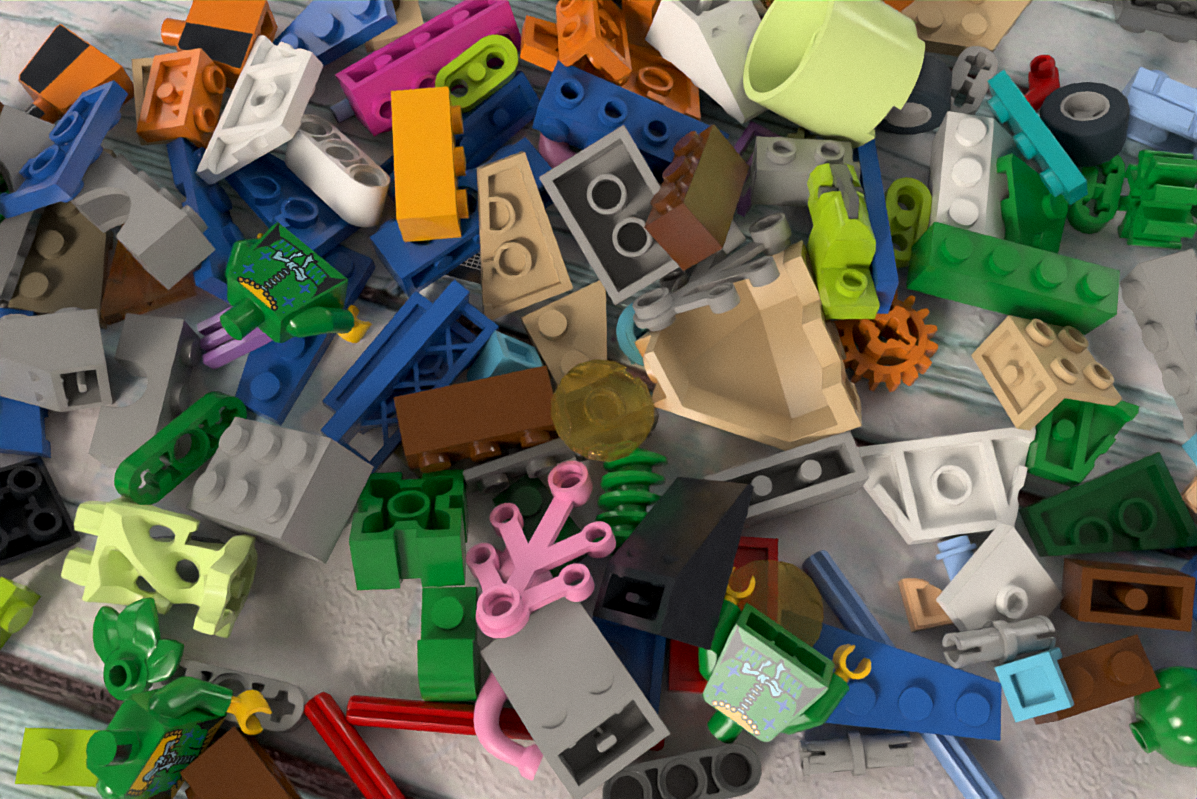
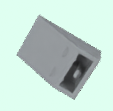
M77 307L60 309L54 314L37 316L9 314L1 317L0 396L58 412L113 404L97 309L83 310Z
M564 596L530 614L529 621L518 633L506 638H496L479 651L541 753L573 799L584 798L671 734L580 601H569Z

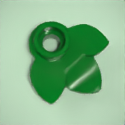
M152 597L133 602L121 613L108 605L102 606L95 617L92 637L94 649L105 664L103 670L104 683L108 692L114 698L125 701L132 694L148 691L155 682L168 680L177 671L183 656L184 644L169 638L161 639L156 604Z

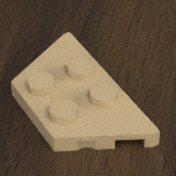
M915 0L901 12L917 22L915 24L919 39L925 42V52L959 57L963 50L972 46L984 47L994 52L1002 38L1009 33L1018 17L1033 0Z

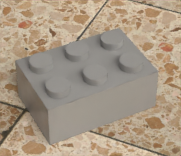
M624 125L539 177L614 305H617L679 267L644 228L653 207L650 202L661 187Z
M235 417L230 427L220 437L219 447L205 473L196 481L193 495L186 508L232 533L255 536L256 541L326 564L374 467L331 438Z

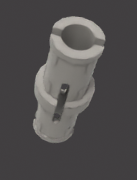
M1043 615L1010 623L999 619L987 621L983 628L947 633L943 637L942 646L957 645L958 649L943 651L949 665L955 669L990 660L999 664L1012 662L1016 655L1052 649L1055 646L1056 637L1040 638L1039 634L1055 632L1052 622Z
M848 731L846 737L811 741L799 740V758L803 759V763H801L803 776H810V774L851 771L852 776L864 775L866 769L914 766L913 747H907V743L912 742L908 731H901L898 733L860 736L859 731Z

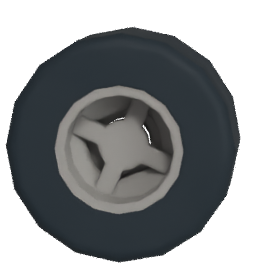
M924 55L919 77L908 100L901 110L893 106L876 127L885 132L899 135H916L938 128L947 111H950L952 72L946 63L933 56Z
M1072 83L1056 89L1045 98L1040 108V118L1077 168L1092 167L1108 162L1119 154L1124 146L1130 108L1128 99L1118 89L1103 83Z

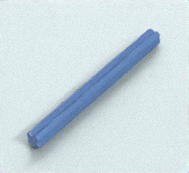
M820 550L804 561L802 564L803 570L846 631L895 647L827 551ZM919 733L965 799H1005L961 737Z

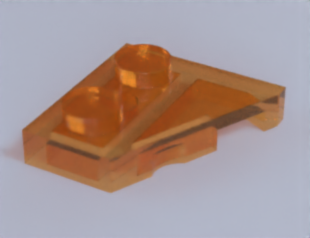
M118 240L100 309L101 318L108 325H112L125 320L126 313L141 315L196 296L197 292L191 273L189 272L168 290L147 272Z

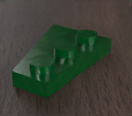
M1160 452L1145 455L1018 510L1040 557L1197 546V528Z

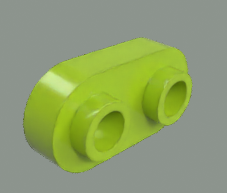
M485 36L439 71L436 76L435 87L448 86L452 106L461 105L462 113L469 112L514 78L518 70L517 49L504 36ZM492 58H499L503 61L504 65L500 69L494 70L487 66V62ZM456 85H463L468 91L462 97H455L451 94V89Z
M910 177L895 180L884 193L892 242L896 243L901 250L898 251L893 247L896 268L909 266L911 246L928 229L932 196L929 189L921 181ZM898 202L903 203L908 210L901 209Z

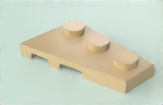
M521 151L478 167L477 187L482 313L490 320H494L573 289L525 152Z

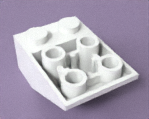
M661 0L645 40L658 50L665 60L674 64L691 79L696 87L705 91L723 107L728 115L736 118L741 124L769 110L750 100L743 86L745 60L754 34L761 22L752 0Z

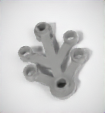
M770 214L754 222L749 227V232L753 239L752 242L729 257L721 249L696 264L690 279L686 271L682 269L673 270L659 280V288L644 293L634 301L632 305L635 311L633 320L636 326L642 329L649 328L650 331H659L674 323L676 314L709 305L715 314L724 313L740 303V297L733 283L749 279L753 287H762L775 281L780 276V272L772 256L761 257L748 264L744 263L762 251L765 255H774L790 246L791 241L789 237L792 235V231L785 214Z

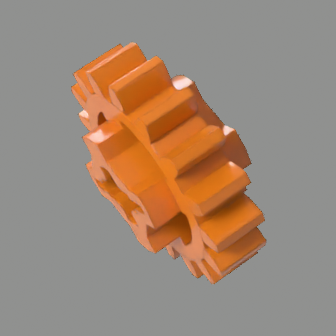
M897 289L888 314H876L875 319H838V321H834L847 358L843 360L845 369L850 367L854 370L851 382L855 384L862 377L869 379L868 386L870 391H875L880 382H885L889 392H895L901 380L908 386L913 385L919 377L918 373L924 374L930 367L932 361L929 358H932L938 350V344L930 341L938 331L937 326L925 325L923 322L930 311L925 308L916 312L912 308L916 297L910 295L904 302L897 299ZM879 337H885L887 339V342L884 343L880 341Z

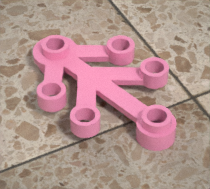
M566 461L551 470L548 476V484L554 498L529 543L522 530L524 527L523 517L515 504H500L490 513L489 519L497 536L503 538L515 566L506 584L502 582L498 574L501 568V560L493 545L480 543L473 546L467 552L466 563L472 575L479 579L483 590L477 601L476 622L485 635L492 638L510 637L524 628L529 621L532 611L564 596L569 601L579 602L587 599L593 593L595 584L591 573L585 565L579 563L570 564L562 569L558 577L531 587L536 576L587 553L592 558H603L611 554L615 549L616 540L609 524L602 521L592 522L585 526L582 532L554 544L572 509L584 505L592 492L593 484L588 470L583 463ZM512 518L510 521L502 523L504 520ZM604 537V539L599 542H592L596 538ZM489 558L486 562L478 564L481 560ZM583 579L578 585L569 586L573 581Z

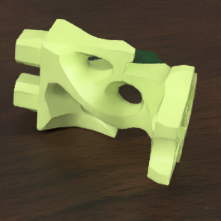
M119 497L109 502L87 501L78 506L74 527L76 531L98 536L95 550L91 551L79 547L69 550L64 561L61 577L78 585L85 586L82 600L85 602L128 606L140 599L152 597L155 600L157 613L163 615L169 612L172 604L189 603L198 605L200 608L197 612L193 629L205 634H215L219 637L228 638L231 635L237 617L244 607L254 580L258 558L254 546L256 537L247 534L237 535L229 539L227 543H224L220 539L191 536L193 532L198 530L200 521L190 515L164 510L153 505H139L125 497ZM161 525L170 528L175 535L150 537L149 530L153 526ZM186 559L192 561L197 566L199 578L196 582L190 583L180 578L176 571L178 561ZM143 576L156 591L148 592L139 589L136 584L138 577Z

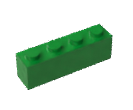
M934 222L911 246L906 289L1029 320L1039 319L1045 323L1062 327L1071 326L1083 335H1086L1117 315L1120 270Z

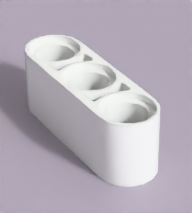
M303 114L299 130L287 144L285 155L287 167L346 222L364 228L378 225L390 184L388 174L329 121L316 115Z

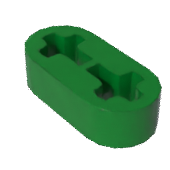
M1118 154L1110 161L1097 165V167L1102 168V175L1106 177L1102 183H1097L1099 172L1095 166L1078 168L1087 180L1088 194L1072 205L1069 204L1067 219L1075 230L1084 234L1098 233L1115 216L1125 176V164ZM1090 199L1095 200L1093 212L1097 215L1096 217L1089 215L1090 210L1086 204Z

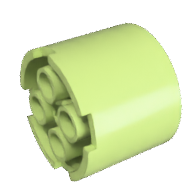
M774 0L761 20L750 44L743 72L744 90L750 100L825 140L851 142L852 149L857 148L876 137L874 128L884 119L893 106L901 110L908 100L922 68L925 42L918 38L915 26L917 22L881 0Z

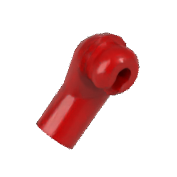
M1046 54L1035 57L1029 65L1031 70L1028 74L1029 92L1024 97L1036 113L1040 111L1045 98L1060 88L1059 70L1055 67V59Z

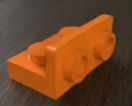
M559 0L556 5L559 61L565 67H569L586 54L590 62L597 69L602 70L604 68L617 81L630 73L632 68L625 13L612 0Z
M202 48L154 56L136 133L147 143L187 137L198 148L204 147L207 149L218 124L223 93L226 90V76Z

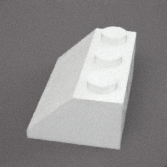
M947 111L932 141L928 180L932 205L928 228L934 222H939L1004 240L1006 229L1002 220L1000 201L1009 198L1007 175L997 173L996 163L998 158L1011 153L1023 162L1024 156L1016 146L1012 136L994 118Z

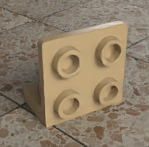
M1009 315L971 354L1016 429L1030 431L1064 398L1115 406L1122 400V397L1113 386V375L1107 368L1096 362L1087 349L1089 343L1085 336L1071 326L1062 327L1045 323L1039 319L1029 320Z

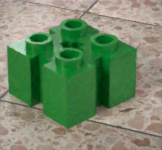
M464 469L423 473L422 479L404 480L402 472L370 474L357 500L358 513L353 514L349 536L357 590L398 589L401 587L403 579L421 578L422 587L465 585V543L468 541L469 514L466 483L463 475Z

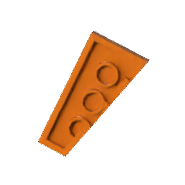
M526 15L521 33L520 58L553 72L559 60L557 23ZM628 43L632 71L618 81L604 68L602 70L597 69L590 62L586 54L572 64L574 67L698 121L701 120L699 88L674 64L665 60L657 50Z

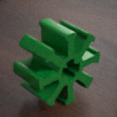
M1142 150L1138 154V165H1128L1124 178H1127L1130 192L1128 196L1120 195L1117 211L1126 212L1121 225L1117 228L1119 238L1128 239V246L1180 250L1182 246L1181 237H1193L1197 230V223H1194L1190 212L1192 205H1197V188H1194L1197 183V160H1193V154Z

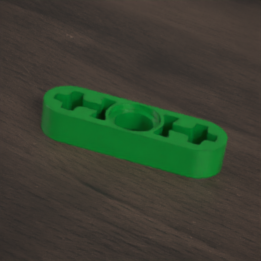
M219 391L205 394L120 463L114 476V485L117 492L122 497L139 505H153L159 502L216 453L220 437L230 427L235 417L247 419V410L244 403L237 397ZM221 407H224L225 409H223L222 412L219 413ZM189 434L191 437V448L183 458L176 460L174 446L180 437ZM143 471H147V473L144 475V481L146 482V484L142 488H139V486L142 484V479L140 475L143 473Z

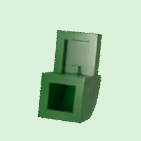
M477 587L422 588L421 640H417L419 688L424 701H477L481 690V653L479 652L481 647L477 644L478 624L476 622Z

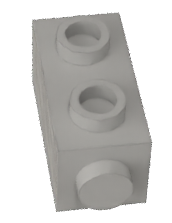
M756 136L750 170L751 204L808 207L809 191L807 181L809 175L818 165L829 163V165L844 163L853 165L860 180V163L853 162L851 142Z

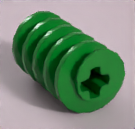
M636 447L616 448L612 450L611 454L605 456L603 467L608 474L602 476L600 486L606 493L600 495L597 501L599 509L604 513L597 515L594 522H605L612 529L616 546L613 552L609 554L610 556L617 552L648 514L647 506L655 505L662 497L650 492V487L665 484L666 478L652 472V468L666 466L668 464L666 456ZM604 537L596 538L592 542H599L603 540Z

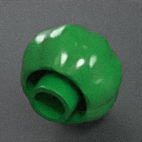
M1186 666L1162 667L1154 671L1161 688L1133 697L1136 721L1129 724L1130 730L1139 746L1147 754L1157 751L1173 764L1197 768V669Z

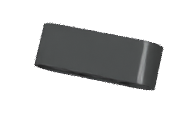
M727 744L629 765L605 781L602 788V799H612V785L621 777H631L640 784L642 799H679L668 791L665 779L667 772L675 765L687 767L695 778L693 792L683 799H728L742 796L753 791L759 784L762 775L761 762L758 755L750 747L743 744ZM727 754L740 756L747 766L746 779L737 787L727 784L720 774L721 761Z

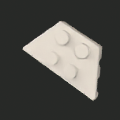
M257 36L196 174L206 183L214 184L294 138V135L301 126L302 116L310 97L315 92L316 82L323 68V64L310 51L301 48L294 49L290 44L280 42L276 46L266 36Z
M1010 427L857 447L869 476L863 487L908 545L949 540L963 535L968 537L991 534L1000 523L1015 526L1019 508L1017 497L1019 490L1024 486L1028 469L1025 467L1029 445L1035 439L1036 429L1034 427L1029 431Z

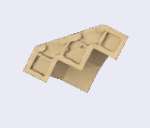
M803 240L790 245L782 252L766 255L774 258L780 272V276L772 283L762 287H753L749 279L733 283L740 297V303L733 309L715 314L710 306L706 305L675 315L676 320L670 326L659 331H649L634 342L643 358L648 377L656 384L649 405L784 451L862 426L860 398L853 382L850 383L845 372L843 360L847 358L836 324L831 319H825L810 257Z

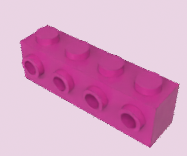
M464 0L338 72L335 76L357 120L375 137L381 132L392 130L391 91L434 88L436 76L444 66L488 35L506 37L514 44L517 52H519L521 35L508 0ZM492 58L487 62L489 68L504 64L499 58ZM456 85L451 89V91L455 90L456 88H463L465 86Z

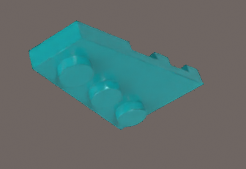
M1002 70L989 79L987 82L992 97L986 102L996 119L1001 124L1005 123L1014 134L1012 138L1027 160L1033 158L1043 170V172L1039 173V176L1049 192L1054 197L1062 194L1070 205L1088 194L1087 180L1007 72Z

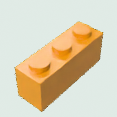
M448 86L391 91L396 220L404 242L462 237L461 219L469 218L467 190L459 189L458 176H466L464 147H456L455 135L464 134L461 105L452 106Z

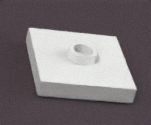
M1000 523L936 598V601L959 631L964 632L983 628L987 621L997 619L1010 623L1031 619L1039 615L1048 617L1064 596L1014 526ZM992 660L984 662L993 671H996L994 667L1002 665Z

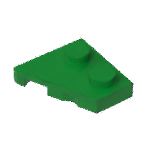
M1013 153L998 158L996 163L997 173L1007 175L1009 198L1000 201L1002 220L1006 229L1004 240L1058 254L1068 213V201L1062 194L1054 197L1044 185L1039 173Z
M1064 398L1035 426V439L1029 445L1025 467L1028 468L1027 473L1068 487L1080 484L1095 467V460L1100 455L1105 454L1116 441L1114 437L1122 427L1136 417L1139 413V406L1122 400L1115 406Z

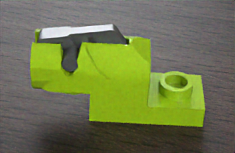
M846 163L818 165L810 173L807 181L809 191L808 207L813 222L807 250L825 319H875L880 304L869 267L876 252V240L869 221L863 188L853 165Z

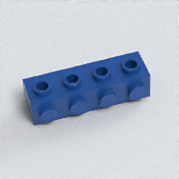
M559 60L539 102L532 126L533 129L540 131L549 140L565 142L584 150L624 125L657 182L661 184L664 181L662 174L671 164L675 155L673 148L676 143L691 131H696L699 134L710 127V125L572 65L565 67ZM719 130L728 140L730 134Z

